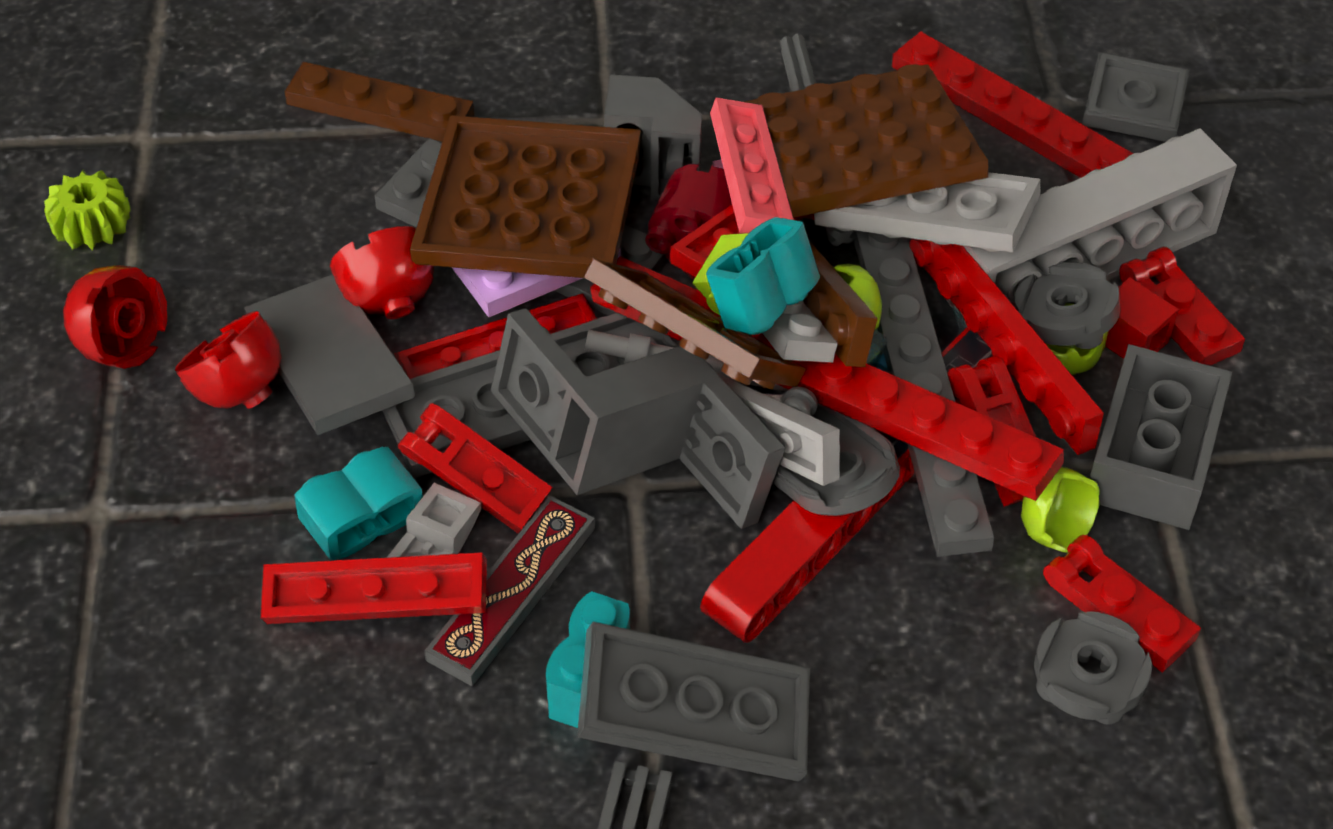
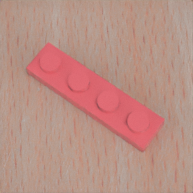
M716 97L710 115L739 233H750L757 226L774 217L793 220L762 105Z

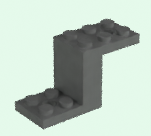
M526 308L508 313L491 392L576 495L680 459L741 529L758 523L785 447L714 371L708 362L679 346L585 376L577 363L566 355L553 340L549 331L542 327Z

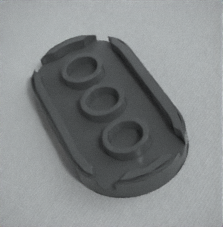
M779 391L772 394H785L786 392ZM818 403L817 410L812 417L839 429L840 480L822 486L779 465L773 484L801 507L819 515H845L870 507L884 498L893 489L899 478L900 466L895 449L886 437L872 427Z

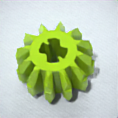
M82 169L79 176L71 178L63 175L62 185L49 187V198L44 201V213L47 222L57 241H66L72 250L87 244L93 251L96 243L103 241L112 245L113 234L126 233L127 220L130 219L129 212H131V207L118 178H108L103 170L90 176Z

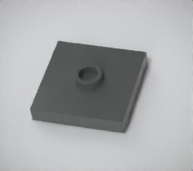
M1099 53L1082 124L1166 142L1177 135L1189 70Z

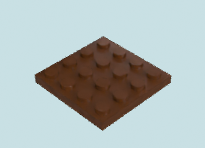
M915 64L905 65L897 71L877 75L860 74L853 77L852 80L832 84L815 83L802 90L782 94L771 92L763 94L757 99L743 101L762 105L793 218L988 178V159L928 64L922 66Z
M450 115L410 247L411 260L418 265L584 278L593 258L617 264L642 145L641 130Z

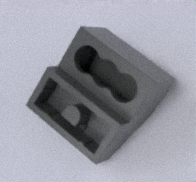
M610 74L604 113V127L641 130L642 145L633 185L651 186V200H659L669 178L676 169L688 164H699L696 171H701L702 113L658 77Z

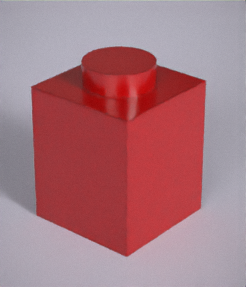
M1129 277L1118 287L1120 315L1115 325L1108 331L1105 347L1123 359L1125 358L1128 344L1159 352L1170 341L1179 310Z

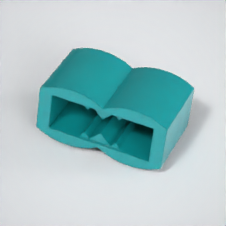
M774 217L753 229L744 238L740 246L719 257L706 272L725 329L749 335H756L769 330L773 326L774 321L784 312L786 306L804 300L820 278L803 222Z
M380 447L357 454L340 471H333L310 478L294 494L299 520L330 561H334L358 552L377 536L392 533L405 526L406 517L422 499L423 495L422 488L390 448Z
M592 591L585 595L575 606L569 621V637L564 639L555 648L546 668L549 719L578 728L587 629L592 622L630 629L629 603Z

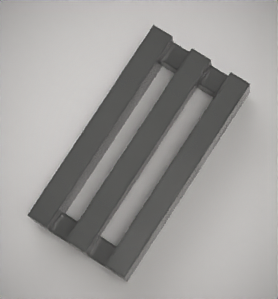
M615 761L597 829H613L624 785L632 786L622 829H636L645 789L656 791L647 829H661L672 785V772L661 770L660 775L650 774L649 767L637 766V770L634 771L626 769V763Z

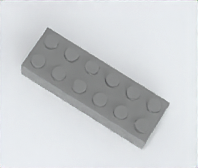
M1199 128L1183 136L1172 137L1165 143L1142 153H1134L1125 160L1101 170H1093L1084 177L1070 183L1048 189L1040 195L1013 252H989L977 247H963L1015 308V294L1022 281L1032 274L1035 275V280L1049 275V266L1059 263L1093 265L1106 272V280L1108 281L1120 275L1119 267L1125 262L1135 258L1141 261L1145 260L1149 252L1162 246L1168 247L1174 252L1216 234L1237 164ZM945 299L949 303V305L954 309V311L959 315V317L964 321L963 315L952 303V301L950 299Z

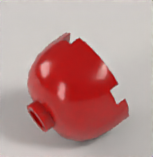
M396 226L378 230L368 234L370 244L356 250L352 241L341 248L333 256L330 268L344 298L353 305L360 306L364 313L374 316L385 315L390 320L402 318L413 312L415 309L414 304L424 297L433 281L434 266L418 265L411 260L410 247L416 228L412 226Z
M124 265L95 268L78 279L67 294L63 309L64 328L75 348L87 359L122 369L140 366L153 356L158 346H150V344L156 339L157 331L165 332L168 321L167 300L161 284L154 277H147L142 269Z
M258 311L243 315L220 329L222 333L210 343L205 339L177 364L175 371L180 377V381L197 400L215 408L229 409L243 403L247 409H250L271 395L273 390L268 384L279 372L282 354L280 342L273 328L267 320L263 319Z

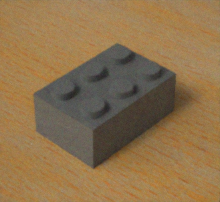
M1128 344L1089 478L1097 482L1099 486V505L1183 529H1190L1203 491L1232 376L1231 371Z

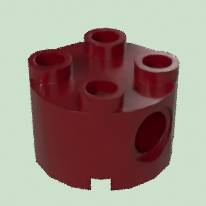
M688 164L674 171L648 222V233L645 237V243L652 251L666 254V258L670 260L672 245L732 205L724 169L711 166L707 173L696 171L699 164ZM685 272V274H686L688 277L692 278L693 280L695 279L694 276H692V275L688 274L687 272Z

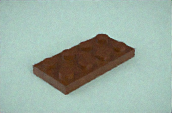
M593 258L584 278L601 287L598 294L600 298L621 309L626 310L628 306H631L640 311L641 314L638 320L642 324L663 334H667L670 330L681 336L682 339L679 346L700 358L708 359L711 355L722 361L724 364L721 371L740 383L750 385L754 381L772 390L776 384L795 387L806 370L805 367L793 360H783L775 349L755 337L743 332L725 329L721 317L646 272Z

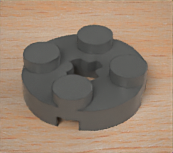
M1059 263L1049 266V275L1042 276L1035 280L1034 274L1025 278L1016 291L1015 306L1017 311L1044 343L1060 346L1075 345L1081 349H1090L1100 345L1103 341V334L1109 331L1117 322L1120 315V294L1116 282H1114V285L1106 280V272L1100 268L1084 263ZM1067 301L1076 302L1074 305L1064 306Z
M1080 612L1077 619L1061 623L1062 618L1051 623L1040 638L1034 660L1038 694L1042 699L1053 703L1062 711L1078 718L1096 720L1106 725L1115 724L1120 721L1124 713L1139 704L1151 677L1152 661L1149 652L1146 656L1144 649L1138 643L1140 636L1124 621L1100 612ZM1090 657L1097 658L1101 661L1100 669L1104 673H1089L1079 665L1078 661L1087 663Z

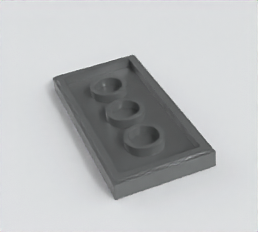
M333 274L244 307L245 314L258 311L263 319L267 320L273 328L280 342L282 354L279 373L317 435L415 397L413 383L361 307L353 305L344 298Z
M592 622L586 632L577 738L800 782L807 775L810 668Z

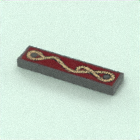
M549 495L487 572L486 613L453 615L425 649L426 661L473 687L595 530V518Z

